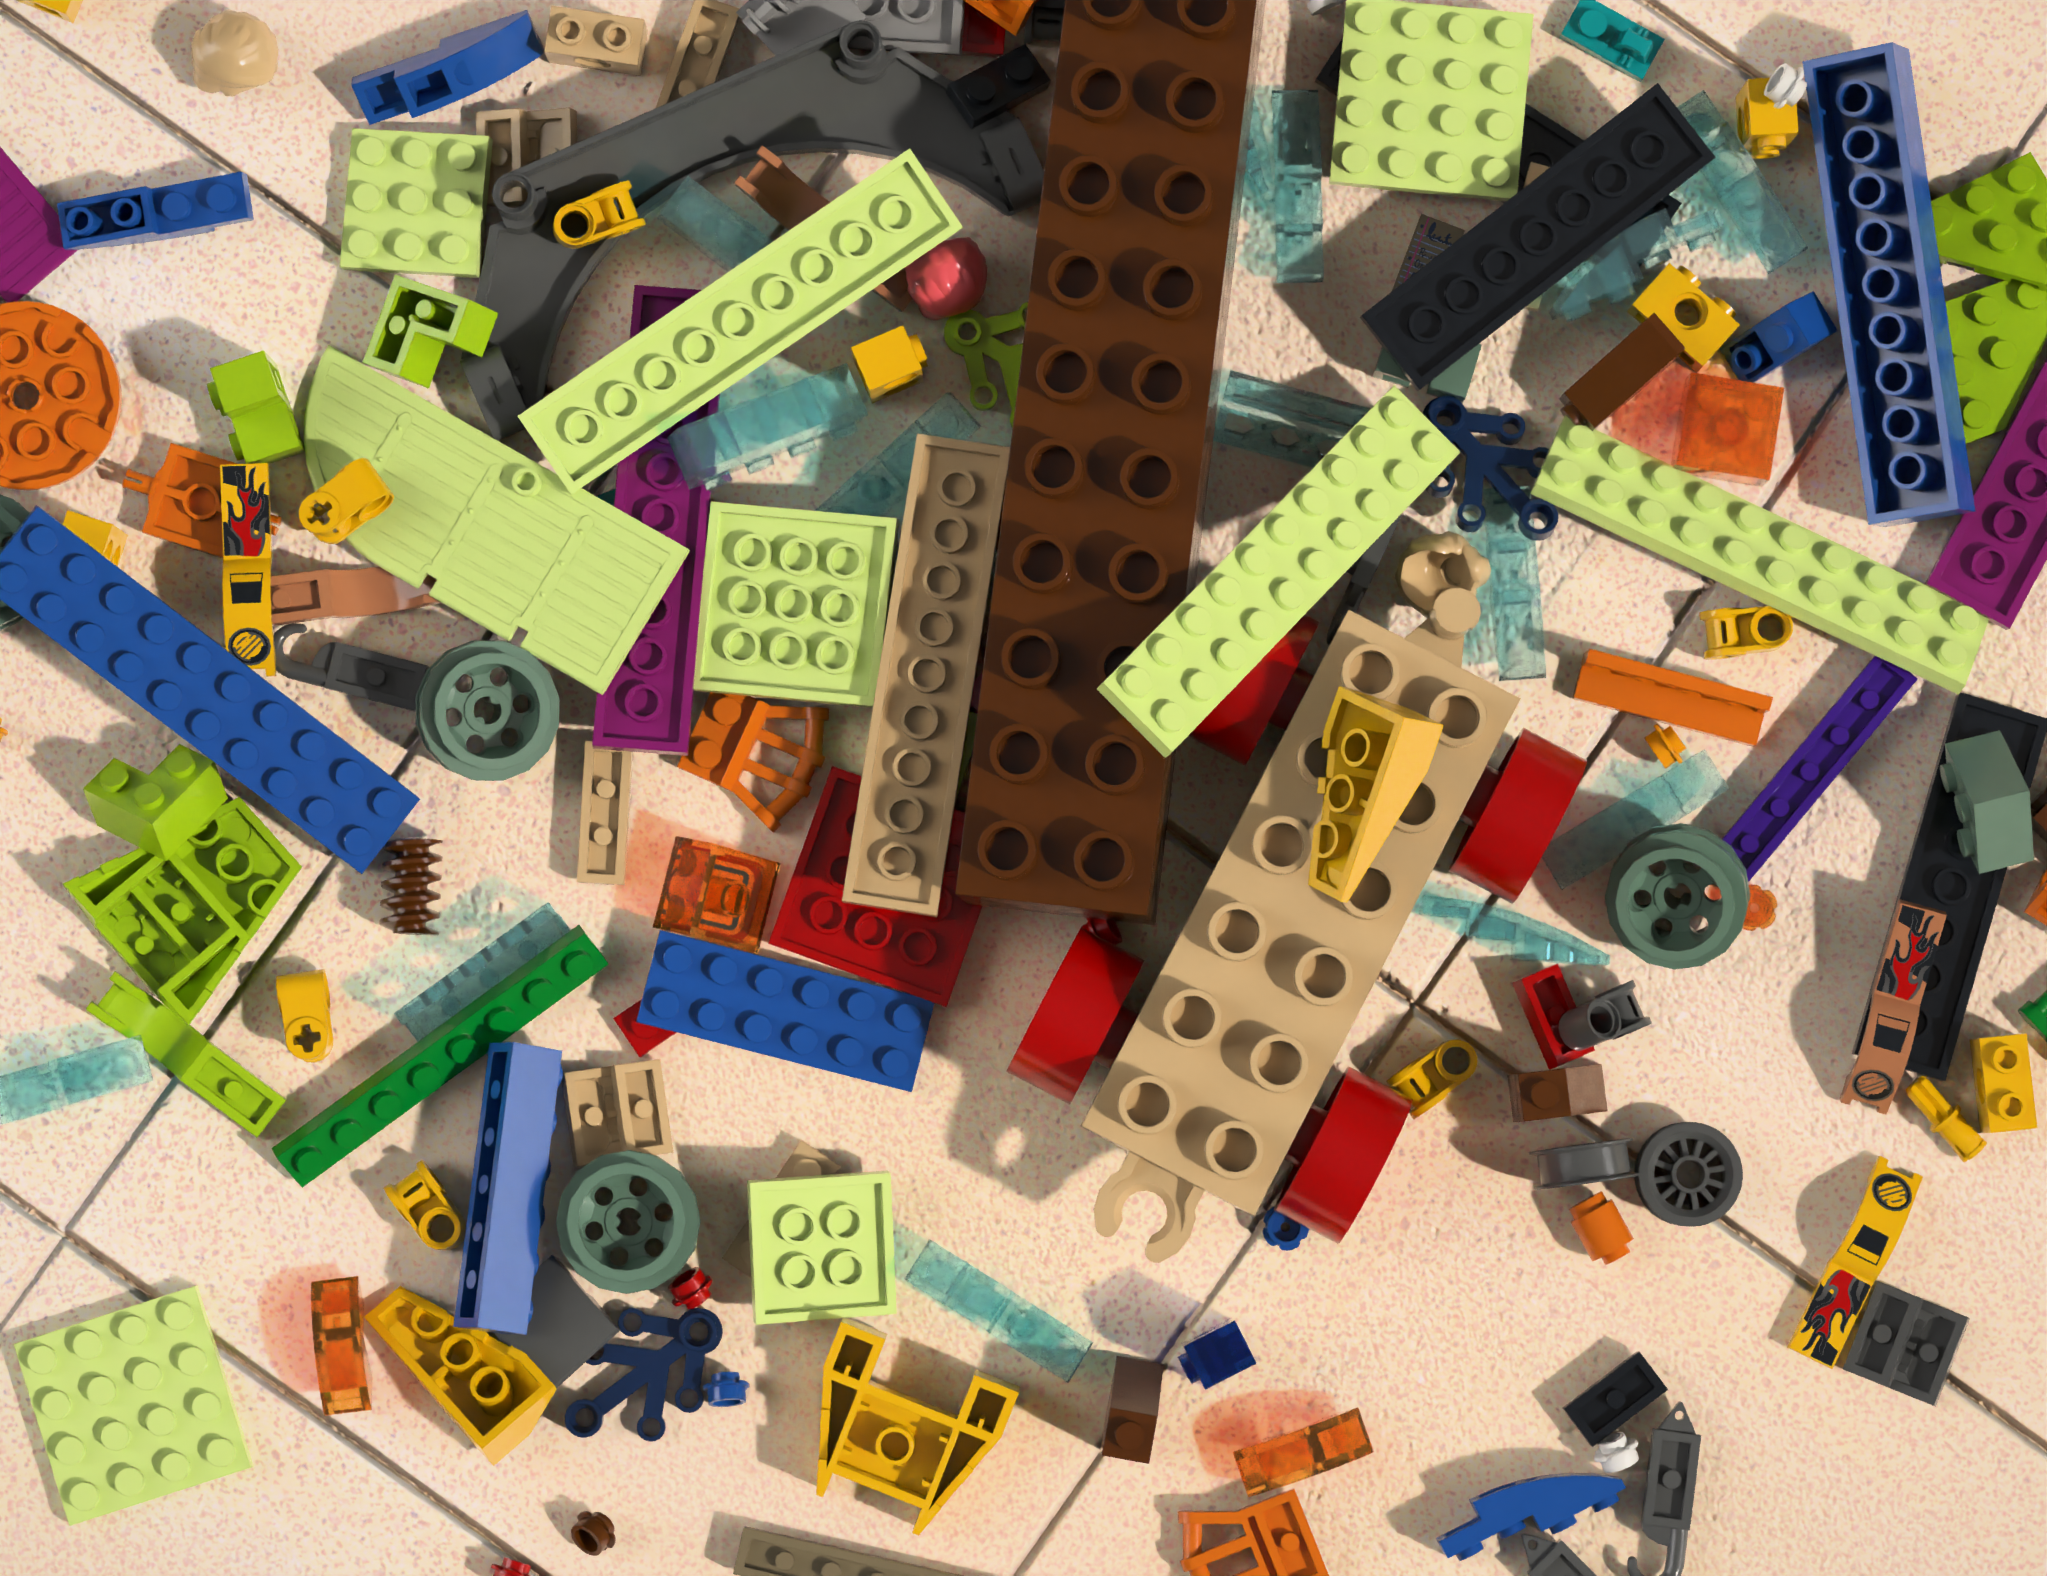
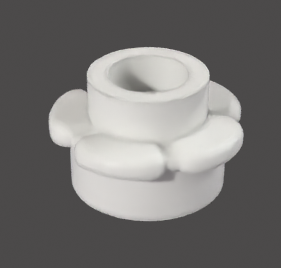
M1783 63L1775 70L1764 89V96L1774 102V108L1780 109L1785 104L1792 107L1799 101L1807 87V82L1802 80L1804 70L1801 67L1794 69L1786 63Z
M1624 1432L1612 1433L1598 1443L1599 1448L1595 1451L1594 1460L1601 1463L1604 1472H1618L1632 1466L1639 1460L1636 1451L1638 1441L1634 1438L1626 1437Z

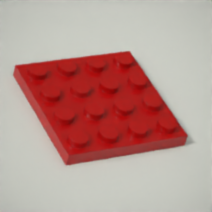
M832 766L768 944L947 1007L983 907L967 904L955 894L965 813L954 809L937 917L843 903V890L862 776Z

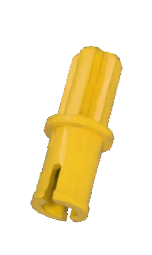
M1925 1076L1915 1079L1906 1088L1907 1096L1932 1123L1930 1131L1932 1133L1938 1132L1964 1163L1975 1157L1986 1146L1987 1142L1961 1115V1107L1959 1105L1951 1106Z

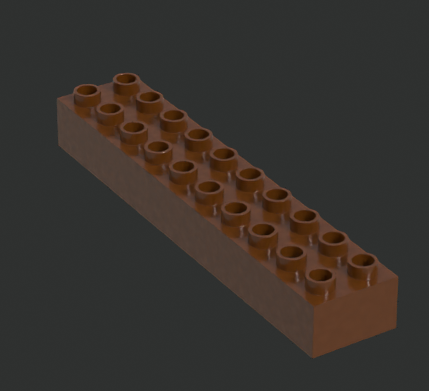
M1065 0L955 892L967 904L1155 925L1176 749L1164 758L1097 688L1196 587L1266 0Z

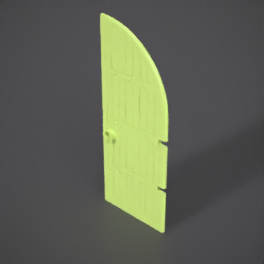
M328 345L321 357L310 385L304 414L305 458L314 491L335 477L350 462L359 458H367L394 495L393 502L383 513L368 520L347 536L345 540L368 560L417 589L422 585L427 575L433 577L437 581L430 590L429 596L507 641L512 639L518 627L527 631L528 633L522 641L520 648L529 651L533 656L603 695L690 550L582 488L571 495L556 473L334 347Z

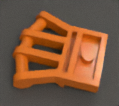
M710 692L690 736L688 756H681L677 767L733 792L774 833L781 826L779 821L803 797L808 798L812 789L809 786V782L816 767L821 768L826 757L823 756L824 721H829V708L771 706L751 696ZM766 720H805L804 747L764 730L763 727ZM757 740L799 759L792 777L749 759ZM743 771H746L784 788V790L765 808L739 780Z
M1294 1488L1245 1506L1237 1511H1178V1523L1183 1524V1559L1180 1560L1183 1571H1189L1190 1576H1211L1207 1567L1208 1563L1251 1547L1258 1565L1232 1576H1329ZM1202 1524H1242L1245 1531L1244 1535L1202 1551Z

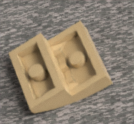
M570 107L535 111L514 108L476 112V135H485L493 139L487 206H496L493 201L492 190L499 177L577 143L576 110ZM521 187L509 189L504 195L503 204L506 206L523 205L527 200V190Z
M660 1059L563 1073L562 1088L574 1167L585 1166L601 1155L626 1150L652 1155L674 1153Z

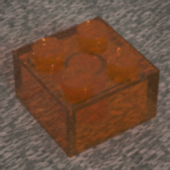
M1691 372L1683 384L1671 460L1673 468L1697 477L1763 487L1770 481L1784 388Z

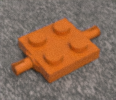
M171 443L164 465L156 473L155 477L128 469L125 476L142 482V484L124 479L122 487L149 495V511L142 533L223 559L220 465L237 463ZM271 514V523L280 526L281 516ZM271 525V534L276 536L279 528Z

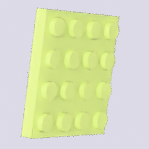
M1346 0L1328 184L1508 201L1516 195L1518 191L1534 14L1395 0Z
M711 501L703 568L694 691L873 708L893 586L900 521L897 518Z
M198 1285L13 1344L69 1526L254 1467Z

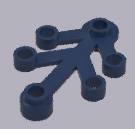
M1442 396L1431 400L1425 406L1423 415L1466 457L1463 501L1455 517L1457 526L1465 532H1475L1482 527L1486 516L1485 508L1482 505L1483 480L1485 478L1519 516L1518 526L1525 537L1534 541L1549 538L1553 534L1558 522V512L1555 506L1543 499L1531 500L1502 468L1526 469L1533 478L1537 479L1541 468L1537 467L1533 460L1535 458L1545 459L1549 449L1537 447L1533 450L1485 445L1480 444L1471 434V432L1496 434L1497 439L1501 443L1514 445L1520 442L1526 427L1523 418L1515 413L1497 416L1467 412L1464 405L1458 399L1451 396ZM1446 416L1451 419L1453 424L1451 426L1441 425L1437 422V418ZM1512 424L1517 427L1518 433L1508 434L1503 430L1502 426ZM1450 464L1437 476L1446 479L1448 485L1438 487L1432 482L1426 488V491L1431 496L1444 498L1451 493L1455 483V476L1450 470ZM1473 511L1479 519L1473 522L1467 521L1463 517V512ZM1533 518L1540 519L1545 527L1536 529L1530 526L1529 520Z
M638 1308L624 1310L619 1316L618 1326L620 1331L626 1336L634 1337L646 1332L673 1337L674 1339L659 1350L606 1343L603 1346V1356L598 1360L589 1359L586 1361L587 1364L599 1365L607 1362L636 1366V1368L593 1400L579 1399L573 1402L565 1413L567 1429L573 1435L581 1438L594 1435L601 1429L606 1413L648 1382L644 1413L637 1423V1432L645 1441L653 1442L660 1439L666 1431V1422L662 1416L669 1367L684 1354H686L683 1386L675 1394V1403L683 1412L692 1413L697 1411L704 1402V1393L700 1387L705 1354L716 1349L723 1335L720 1319L708 1309H690L679 1319L646 1315ZM635 1313L640 1316L642 1324L637 1331H629L625 1327L624 1319L627 1314ZM701 1322L707 1326L708 1335L704 1340L698 1341L692 1338L690 1329L694 1323ZM692 1389L697 1393L698 1403L694 1407H686L682 1404L681 1394L684 1390ZM586 1408L592 1411L594 1421L590 1426L584 1427L577 1422L576 1415L580 1409ZM647 1418H655L659 1421L660 1431L657 1435L649 1436L644 1432L643 1423Z

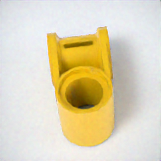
M630 180L611 185L560 208L555 215L552 226L556 240L564 247L576 249L606 238L611 239L647 225L644 218L638 217L629 190L632 188ZM614 200L617 201L623 219L618 214ZM573 213L581 215L586 220L588 227L585 235L575 239L565 235L561 229L562 219L568 214Z
M359 458L344 466L335 477L303 500L299 508V519L302 526L313 533L321 542L337 544L345 540L347 536L368 520L383 513L393 502L394 495L367 458ZM328 512L327 515L330 520L327 524L323 525L324 519L322 515Z
M1770 606L1744 609L1737 607L1721 608L1699 612L1700 620L1705 622L1708 650L1703 652L1705 660L1745 656L1746 654L1775 651L1782 647L1793 633L1791 616ZM1764 617L1777 619L1782 627L1780 639L1775 641L1763 639L1757 629L1759 620ZM1721 624L1723 625V632H1724V641H1725V644L1723 643V640H1722Z
M319 969L276 976L277 998L283 1018L285 1042L288 1050L305 1062L316 1063L324 1060L330 1054L334 1041L330 1018V993L325 970ZM309 1028L313 1033L321 1036V1041L313 1043V1051L309 1052L308 1048L299 1045V1039L306 1037V1029Z
M1459 1039L1447 1040L1422 1058L1418 1057L1386 1080L1390 1087L1395 1086L1400 1093L1413 1099L1412 1110L1409 1114L1414 1120L1448 1096L1447 1093L1470 1078L1477 1067V1054L1474 1048L1465 1041ZM1451 1047H1460L1468 1055V1066L1459 1074L1448 1073L1442 1065L1443 1054ZM1411 1078L1415 1081L1420 1090L1423 1092V1098L1420 1097V1095L1417 1093L1415 1088L1410 1083Z
M420 1160L416 1163L417 1169L396 1185L389 1183L383 1189L399 1213L411 1224L428 1247L442 1251L452 1250L464 1241L466 1222L447 1196V1192L440 1180L426 1162ZM446 1215L453 1221L454 1233L449 1240L438 1242L432 1235L431 1227L438 1217Z

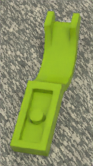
M114 971L109 978L114 982L112 987L98 1005L91 1001L86 1010L139 1045L167 1067L180 1081L257 1138L284 1104L286 1098L210 1042L192 1025L188 1026L159 1000L117 971Z

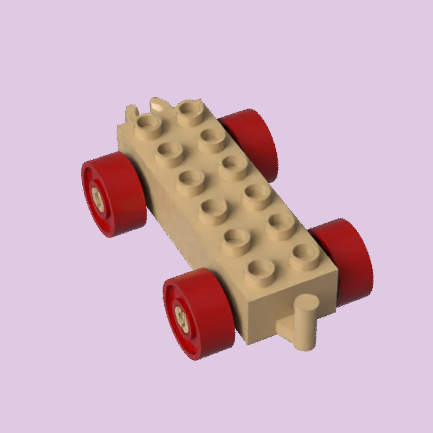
M1456 587L1443 591L1434 601L1433 608L1429 611L1427 619L1405 638L1348 610L1314 674L1298 667V664L1320 622L1304 615L1188 735L1192 739L1246 766L1268 722L1284 730L1275 751L1139 1013L1123 1005V1002L1145 960L1081 927L1006 1071L1071 1104L1093 1061L1109 1069L1080 1127L1128 1152L1119 1170L1111 1174L1098 1191L1093 1208L1095 1228L1098 1234L1103 1237L1113 1236L1123 1221L1122 1209L1129 1196L1139 1191L1155 1193L1163 1200L1167 1210V1217L1163 1227L1151 1235L1145 1247V1256L1153 1263H1161L1177 1254L1188 1241L1196 1220L1195 1209L1204 1192L1221 1199L1249 1215L1255 1216L1283 1160L1292 1164L1293 1168L1279 1195L1274 1211L1337 1244L1342 1241L1384 1167L1406 1121L1413 1099L1348 1066L1337 1082L1325 1106L1321 1108L1315 1105L1313 1101L1456 823L1460 821L1468 825L1448 871L1513 904L1536 869L1572 800L1586 768L1587 760L1524 727L1516 736L1499 768L1496 769L1487 764L1521 698L1461 668L1464 635L1469 629L1473 630L1479 622L1481 615L1480 603L1469 590ZM1339 686L1412 709L1444 725L1428 772L1347 903L1340 902L1308 885L1314 826L1321 821L1324 797L1322 794H1317L1319 777H1326L1328 749L1322 748L1323 731Z

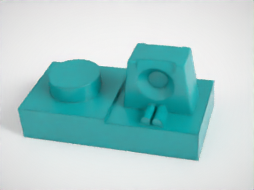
M1580 0L1559 37L1639 82L1643 80L1665 40L1596 0Z

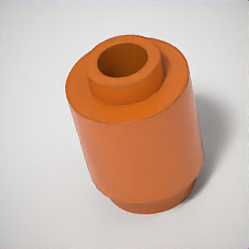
M1602 1191L1569 1209L1574 1218L1571 1224L1592 1262L1602 1258L1604 1264L1608 1265L1630 1252L1626 1244L1634 1238L1613 1200L1607 1201Z

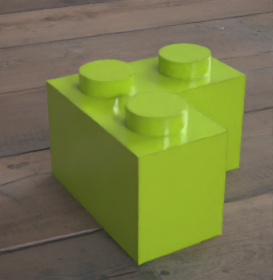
M395 274L362 363L394 377L429 388L445 345L480 357L483 356L498 313L467 298Z
M264 350L210 368L214 381L207 383L208 392L215 410H220L223 417L228 416L232 420L235 432L228 434L237 461L245 459L246 464H271L305 452L278 366Z
M181 744L149 775L113 758L83 788L97 826L165 861L228 799L215 762Z

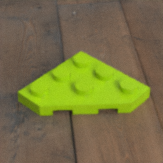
M2031 152L1931 201L1940 263L1953 262L1974 268L1976 273L2011 282V279L2034 284L2039 286L2038 290L2047 292V178Z
M2011 279V282L2004 280L1946 301L1966 444L2006 429L2047 339V292L2038 290L2039 286L2015 279Z

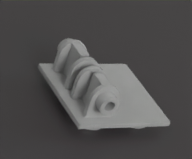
M748 0L736 12L746 27L754 35L756 34L775 56L848 25L851 22L864 21L867 18L852 0Z

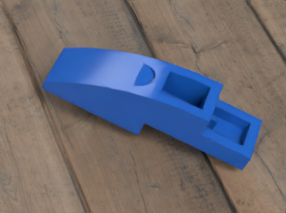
M524 10L440 39L439 48L352 77L351 86L369 125L407 112L410 113L411 118H415L461 100L504 79L543 55L544 47L528 11Z
M243 172L153 189L143 186L57 203L63 248L65 250L114 247L214 232L216 227L254 220L248 177Z
M1560 1473L1517 1480L1469 1499L1477 1517L1435 1539L1445 1557L1450 1558L1456 1555L1458 1561H1462L1483 1550L1484 1547L1481 1541L1496 1533L1499 1534L1501 1539H1504L1524 1529L1526 1524L1523 1520L1531 1516L1536 1528L1541 1532L1548 1528L1552 1534L1561 1532L1577 1523L1575 1514L1589 1507H1592L1595 1513L1618 1502L1620 1499L1617 1493L1625 1489L1626 1486L1622 1479L1616 1476L1595 1473Z

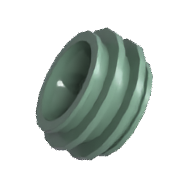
M472 640L445 651L426 670L416 694L415 724L426 750L445 769L470 780L504 781L529 771L549 751L559 727L560 697L550 672L529 651L506 641ZM495 668H502L506 672V681L501 686H495L490 681V673ZM463 674H466L471 678L472 686L462 693L457 690L455 683ZM518 695H525L528 699V709L523 713L517 712L513 707V700ZM480 698H483L485 703H492L494 705L493 716L487 722H485L483 717L474 715L475 703ZM449 708L457 709L460 719L454 726H449L446 720V710ZM507 728L514 729L518 734V739L512 746H506L501 741L502 732ZM472 735H478L483 740V747L477 753L470 752L466 746L468 738Z
M1678 823L1653 827L1627 844L1611 869L1605 902L1609 924L1626 949L1646 963L1676 970L1702 966L1725 953L1742 931L1751 895L1746 868L1730 844L1708 829ZM1663 860L1665 862L1666 868L1661 874L1651 872L1648 867L1658 861ZM1684 860H1685V861L1692 862V863H1695L1696 865L1700 866L1701 868L1698 869V868H1696L1695 866H1693L1692 864L1685 863ZM1678 883H1682L1690 889L1691 894L1684 892L1681 898H1678L1670 893L1668 887L1675 889ZM1711 884L1717 885L1720 889L1721 898L1717 900L1708 898L1705 894V888ZM1638 890H1646L1651 894L1652 900L1647 905H1640L1636 902L1634 893ZM1700 915L1707 919L1708 926L1697 931L1692 928L1690 920L1694 916ZM1660 918H1666L1672 923L1673 928L1671 931L1663 930L1656 926L1655 922Z
M632 1150L601 1155L579 1169L561 1194L556 1217L561 1251L575 1272L599 1289L624 1294L655 1289L680 1273L696 1249L701 1224L696 1194L681 1171L659 1156ZM642 1178L646 1181L648 1187L643 1196L638 1197L630 1192L629 1187L633 1179ZM601 1187L609 1188L613 1194L611 1203L606 1206L598 1204L595 1200V1193ZM661 1203H666L672 1208V1217L666 1222H661L655 1217V1208ZM626 1208H634L641 1214L637 1221L641 1229L635 1235H627L619 1228L623 1223V1219L619 1215ZM591 1222H598L603 1227V1235L598 1240H591L586 1235V1226ZM650 1238H658L662 1242L663 1251L660 1255L654 1257L647 1254L645 1244ZM617 1247L626 1249L629 1255L627 1262L622 1266L615 1265L610 1258L612 1250Z

